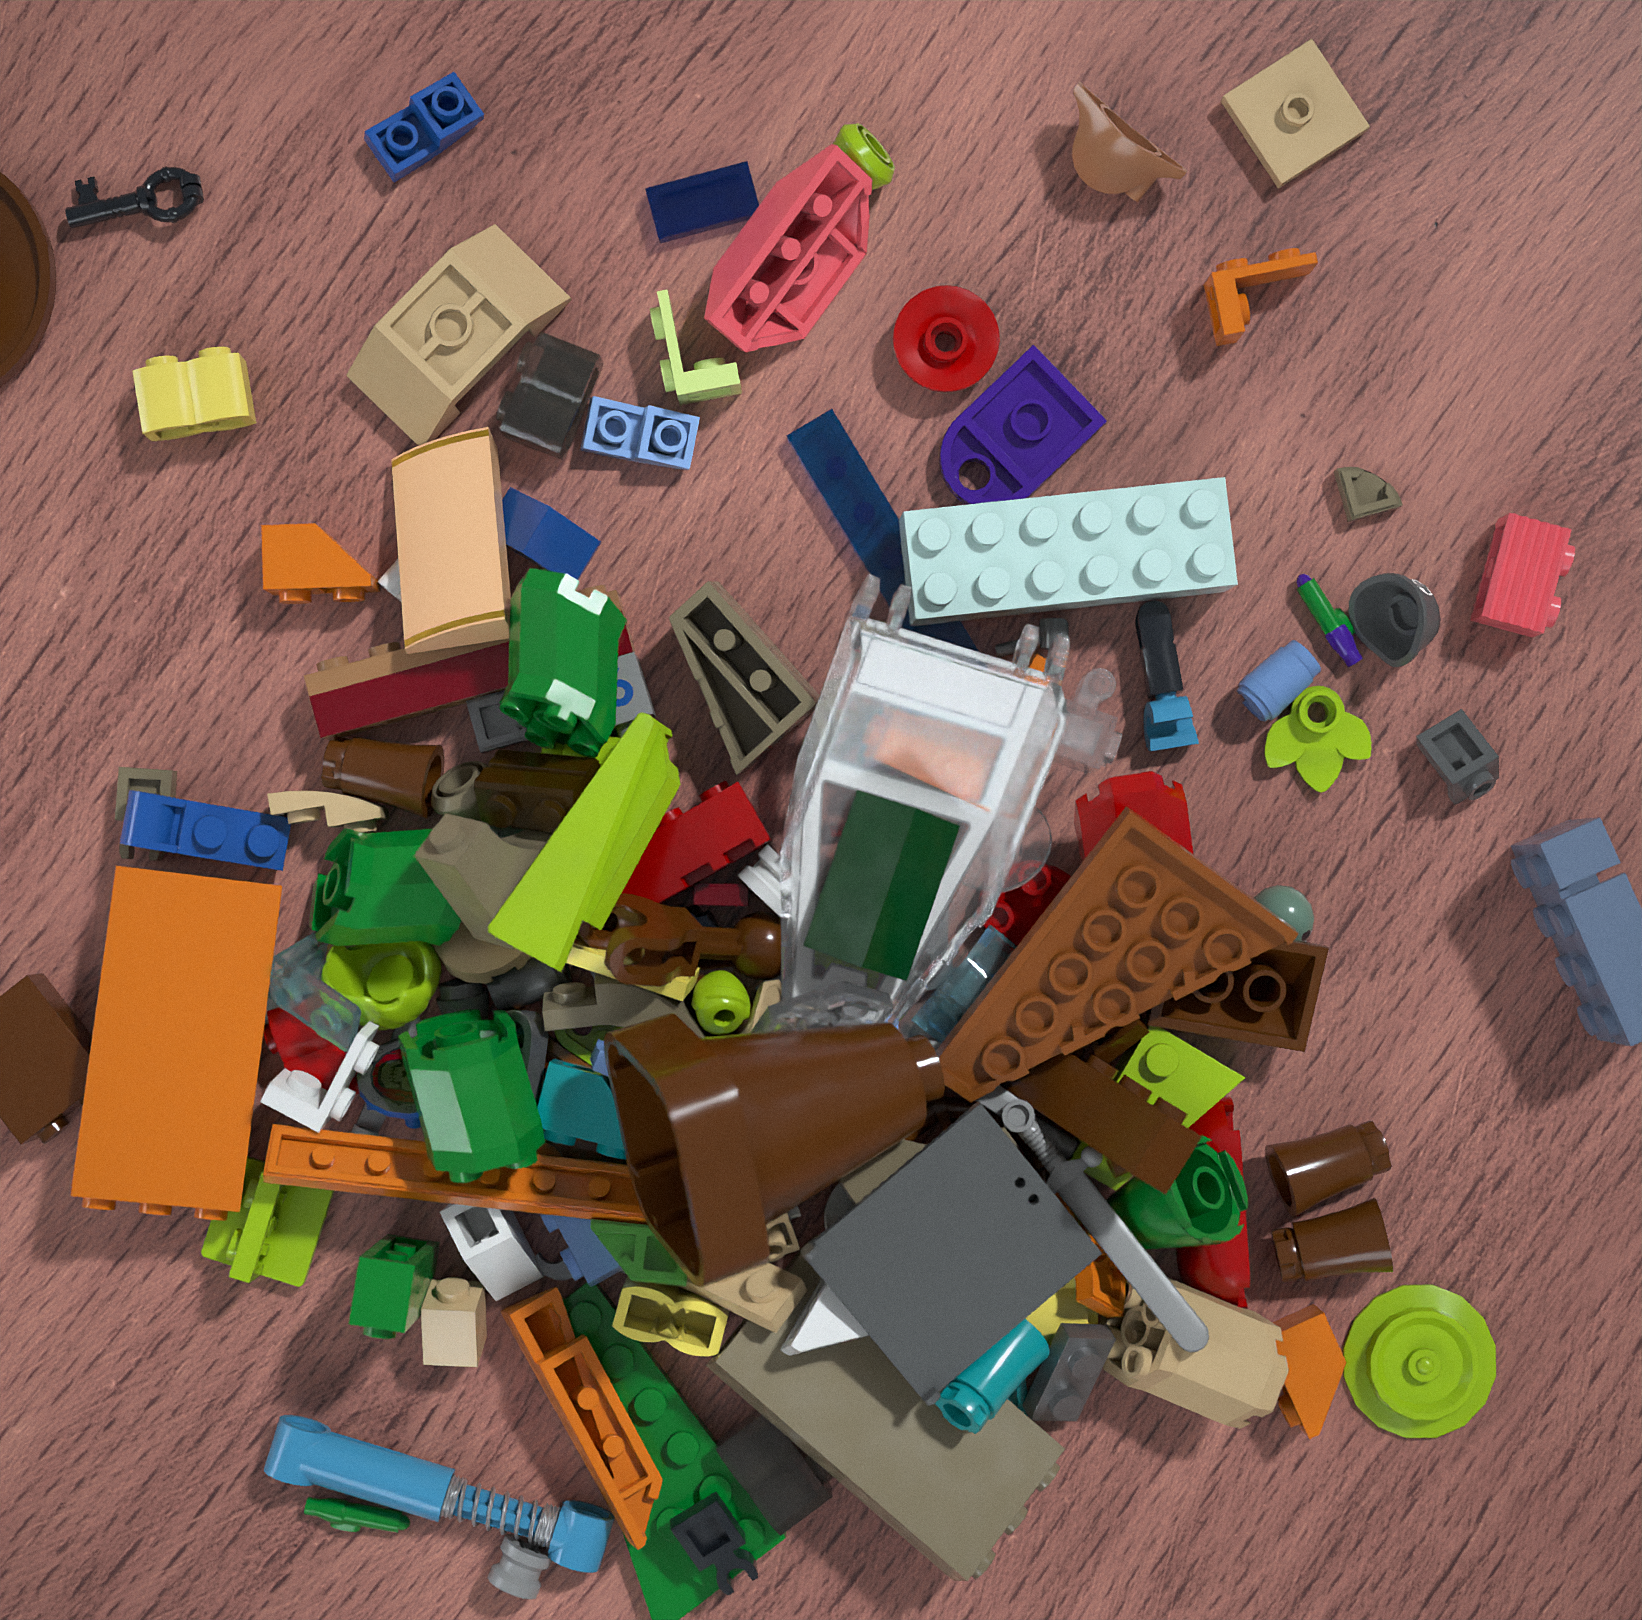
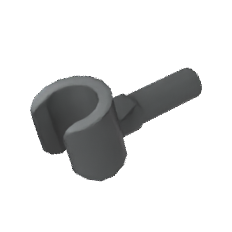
M1064 618L1040 619L1039 636H1028L995 645L997 656L999 658L1031 649L1060 650L1068 643L1069 624Z

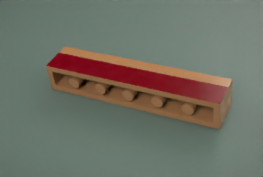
M598 585L577 591L590 598L594 589L605 594L626 618L622 600L617 590L607 592L605 585ZM626 622L618 640V657L632 652L636 654L628 622ZM509 638L407 654L405 648L401 649L399 642H391L368 649L369 658L349 663L348 656L327 659L316 664L318 672L304 675L320 738L330 741L334 740L335 737L344 738L464 705L467 700L506 690L509 676Z

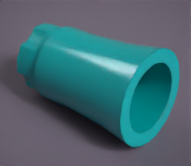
M1024 1319L939 1392L940 1397L935 1402V1405L941 1410L943 1417L958 1429L967 1430L974 1434L980 1432L987 1420L995 1417L1006 1400L1024 1379L1049 1357L1050 1349L1043 1335L1029 1321Z

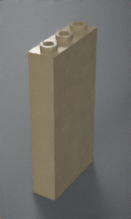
M817 1235V1236L811 1238L810 1240L806 1241V1243L802 1246V1248H803L805 1245H807L811 1240L817 1238L819 1235ZM798 1251L784 1270L802 1278L807 1292L778 1332L774 1333L744 1318L720 1347L719 1353L712 1357L706 1367L953 1581H968L971 1576L974 1579L979 1578L993 1562L996 1553L991 1549L1003 1533L1010 1535L1026 1517L1028 1509L1024 1504L1035 1489L1039 1492L1044 1490L1059 1472L1060 1466L1056 1461L1065 1448L1008 1399L995 1417L987 1420L980 1432L974 1434L967 1430L958 1429L943 1417L941 1410L935 1403L930 1406L926 1405L919 1394L869 1335L797 1355L788 1356L780 1350L821 1279L819 1274Z

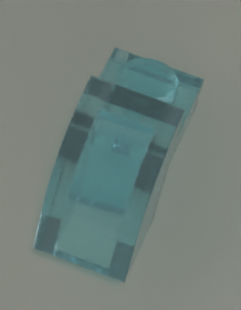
M989 924L960 957L947 978L924 1002L911 1020L939 1043H942L1017 946Z

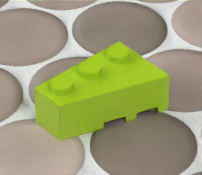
M1143 1019L1150 1033L1124 1051L1115 1066L1118 1073L1113 1080L1119 1083L1125 1074L1153 1092L1147 1101L1148 1103L1154 1104L1158 1096L1184 1111L1188 1115L1182 1124L1189 1128L1242 1082L1245 1077L1163 1028L1147 1025L1146 1019ZM1074 1136L1073 1139L1077 1140L1078 1144L1071 1157L1066 1160L1080 1159L1082 1150L1089 1145ZM1104 1155L1102 1162L1098 1166L1087 1167L1083 1171L1115 1191L1133 1176L1131 1173H1127L1114 1178Z

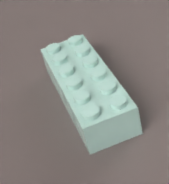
M1225 477L903 511L898 521L910 626L1221 593L1238 585Z

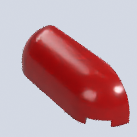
M1230 1096L1223 1097L1194 1122L1189 1129L1211 1139L1212 1141L1206 1144L1217 1153L1225 1150L1233 1158L1244 1180L1240 1131L1234 1130L1233 1127L1234 1103ZM1246 1210L1240 1212L1238 1226L1243 1224L1244 1226L1241 1233L1234 1238L1218 1245L1176 1247L1179 1274L1185 1285L1235 1306L1247 1309L1244 1288H1250V1265Z

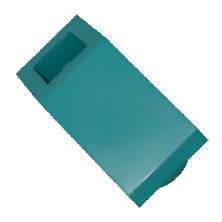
M559 1059L550 1061L537 1107L542 1127L545 1129L544 1138L556 1143L572 1146L575 1145L576 1138L598 1143L596 1152L614 1158L626 1159L608 1076L593 1071L589 1067Z

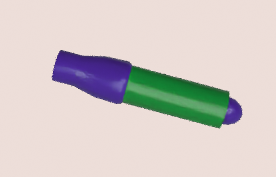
M1299 574L1296 581L1298 586L1296 590L1322 629L1325 639L1332 649L1342 657L1348 668L1362 660L1363 657L1358 651L1352 636L1355 633L1354 628L1341 608H1333L1315 578L1311 579L1306 574Z

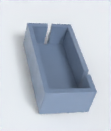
M1601 818L1567 820L1511 845L1516 857L1511 860L1513 872L1524 889L1530 888L1538 906L1533 909L1535 921L1546 938L1552 937L1560 956L1555 958V964L1565 984L1569 987L1574 986L1582 1004L1577 1007V1013L1583 1027L1590 1036L1596 1035L1597 1039L1601 1041L1615 1042L1616 1044L1634 1046L1642 1042V909L1626 873H1620L1602 882H1599L1596 873L1621 863Z

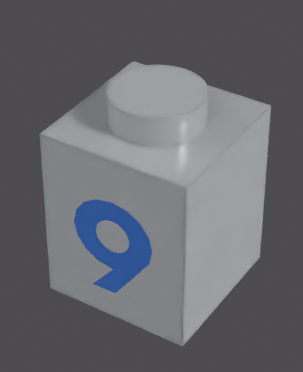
M635 652L618 657L616 724L612 730H615L617 737L623 736L638 713L643 712L653 718L657 717L638 656Z

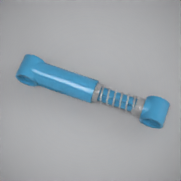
M282 1415L279 1417L264 1466V1472L268 1476L284 1483L299 1486H321L439 1522L442 1516L448 1517L450 1520L455 1515L459 1523L464 1521V1519L471 1520L473 1527L482 1523L486 1525L487 1531L495 1527L500 1529L501 1535L506 1534L507 1531L514 1533L516 1540L521 1536L528 1537L530 1544L533 1543L534 1545L537 1544L538 1547L541 1545L542 1548H549L548 1558L553 1562L579 1572L594 1573L599 1571L615 1519L608 1510L583 1501L566 1500L563 1502L562 1508L553 1507L552 1504L549 1505L548 1503L541 1507L538 1506L537 1500H534L532 1504L524 1502L522 1495L518 1500L511 1498L509 1491L501 1495L495 1493V1487L488 1491L481 1489V1483H478L476 1487L467 1484L466 1478L460 1479L459 1476H455L456 1469L331 1432L327 1425L319 1421L296 1415Z

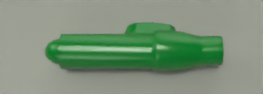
M308 1497L304 1509V1515L316 1516L330 1522L331 1527L348 1532H358L361 1527L398 1533L399 1530H405L411 1525L410 1519L403 1515V1511L348 1502L345 1499Z

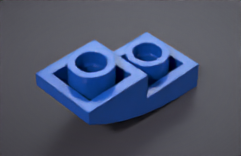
M452 72L410 96L408 107L367 129L364 132V141L392 181L396 182L430 161L468 133L484 119V113L456 73Z

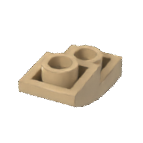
M285 791L267 794L271 815L287 816L288 824L320 820L319 810L325 809L328 827H344L362 833L377 831L376 821L390 819L388 808L353 796L320 791Z

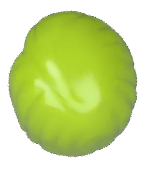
M422 941L364 944L354 947L333 945L326 956V962L321 971V984L332 1006L349 1020L361 1026H365L371 1021L379 1026L378 1030L396 1029L417 1019L427 1008L429 1000L436 992L439 984L441 961L433 946Z

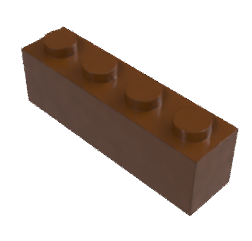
M1082 1047L1065 1056L1062 1052L1028 1069L1029 1074L1015 1081H1005L1000 1084V1086L1021 1100L1027 1101L1034 1109L1102 1155L1164 1194L1168 1192L1202 1137L1182 1124L1188 1115L1184 1111L1160 1096L1151 1105L1147 1101L1153 1093L1152 1091L1125 1074L1119 1083L1115 1082L1113 1079L1118 1070L1091 1053L1085 1062L1082 1061L1081 1057L1086 1051Z

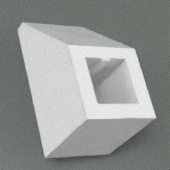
M448 1204L440 1211L464 1262L495 1301L545 1276L541 1272L535 1260V1254L512 1210Z

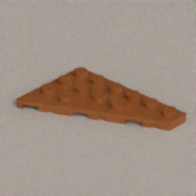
M1126 806L935 1051L941 1064L944 1085L969 1102H973L993 1092L1000 1083L1015 1081L1029 1074L1028 1069L1062 1052L1065 1056L1104 1037L1106 1032L1113 1027L1126 1026L1140 1019L1139 1014L1171 998H1174L1176 1001L1216 981L1217 977L1224 972L1236 971L1251 964L1250 959L1284 942L1287 945L1293 943L1299 933L1293 926Z

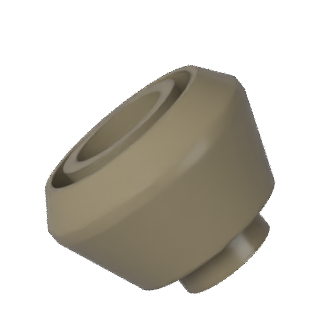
M469 761L445 772L433 786L431 806L434 811L442 817L445 813L482 822L474 792V780L485 767L488 768V764L480 761Z

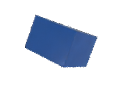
M510 487L502 499L506 547L544 570L565 573L579 580L601 545V541L552 507Z

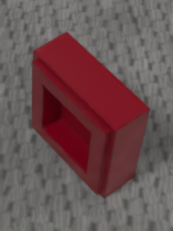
M697 883V886H694V905L749 906L750 888L746 884Z

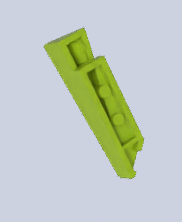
M643 712L638 713L488 926L489 934L561 972L582 921L602 930L681 785L678 768L670 762L667 748L668 740L673 737L672 730L652 716Z

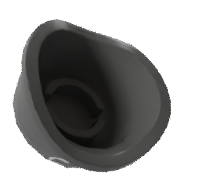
M1383 573L1370 577L1354 589L1349 600V619L1356 636L1391 667H1401L1413 661L1419 651L1427 647L1439 631L1441 622L1440 610L1434 595L1424 584L1401 574Z

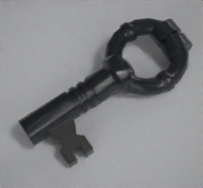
M166 166L148 176L142 186L136 188L135 192L123 194L120 197H110L107 200L98 199L96 195L99 192L98 183L94 176L88 178V184H84L82 180H76V192L80 196L78 198V205L65 208V213L71 228L137 213H143L145 216H149L156 221L177 223L179 220L190 215L197 205L203 203L201 179L199 175L190 173L185 169ZM179 181L183 203L176 208L170 207L168 210L157 207L158 200L154 192L157 186L163 182Z

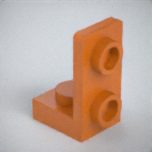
M1289 248L1268 255L1269 261L1248 265L1246 258H1239L1218 264L1216 272H1211L1204 283L1216 346L1236 343L1244 334L1245 325L1250 324V309L1245 293L1238 294L1237 289L1308 275L1318 264L1316 252L1301 255L1299 248Z

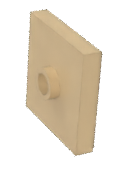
M1310 39L1231 90L1221 99V103L1278 189L1352 142L1370 128L1313 39Z

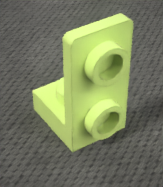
M668 290L657 291L660 306L650 308L655 339L666 338L670 359L660 360L665 391L676 390L680 405L741 394V384L736 362L725 364L724 358H710L694 363V370L684 372Z

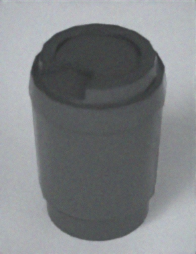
M531 957L521 969L517 970L516 967H513L504 974L492 977L493 982L486 984L497 1009L509 1011L511 1009L518 1010L543 1000L545 992H551L557 985L573 982L568 963H565L560 972Z

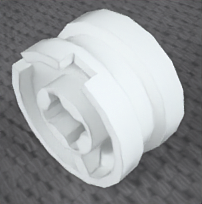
M767 844L758 853L760 860L753 867L747 865L738 876L774 912L792 926L796 922L797 884L802 877ZM817 891V899H818V898L820 897V893Z

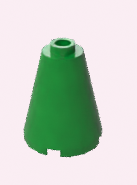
M1205 1136L1201 1137L1166 1194L1133 1176L1106 1199L1145 1250L1218 1245L1231 1240L1241 1233L1244 1224L1238 1226L1240 1212L1248 1209V1196L1244 1180L1233 1158L1225 1150L1217 1153L1206 1144L1212 1141Z

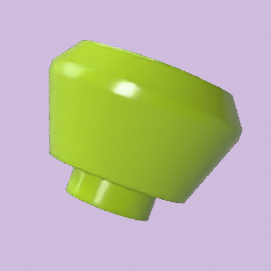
M861 124L843 125L833 144L837 145L872 179V190L891 183L895 166L880 142Z

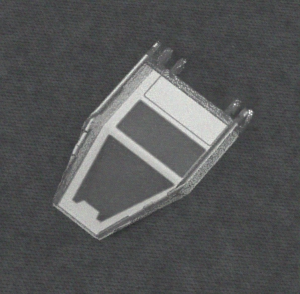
M869 574L861 584L852 603L796 763L780 847L782 1009L839 1026L889 1022L896 1027L928 990L927 984L944 964L949 965L960 952V945L977 926L981 928L994 911L1068 725L1069 713L1061 684L1068 660L1070 638L1059 633L1056 635L1049 648L1044 672L1027 667L1032 652L1037 646L1039 632L1038 627L1030 624L1025 625V628H1023L1015 648L1013 662L902 629L901 625L909 605L912 589L904 585H900L893 595L887 624L869 619L873 604L876 602L880 590V579ZM856 790L920 809L960 826L907 981L859 967L803 946Z

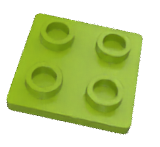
M247 1156L240 1212L228 1211L226 1221L211 1220L201 1254L205 1258L232 1266L228 1276L230 1278L251 1283L262 1275L300 1287L306 1282L334 1190L264 1183L265 1161Z

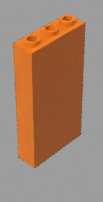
M116 866L70 1194L72 1197H83L81 1207L115 1210L116 1201L139 1203V1213L153 1215H172L173 1206L195 1208L194 1218L220 1221L227 1220L228 1211L240 1212L283 886Z

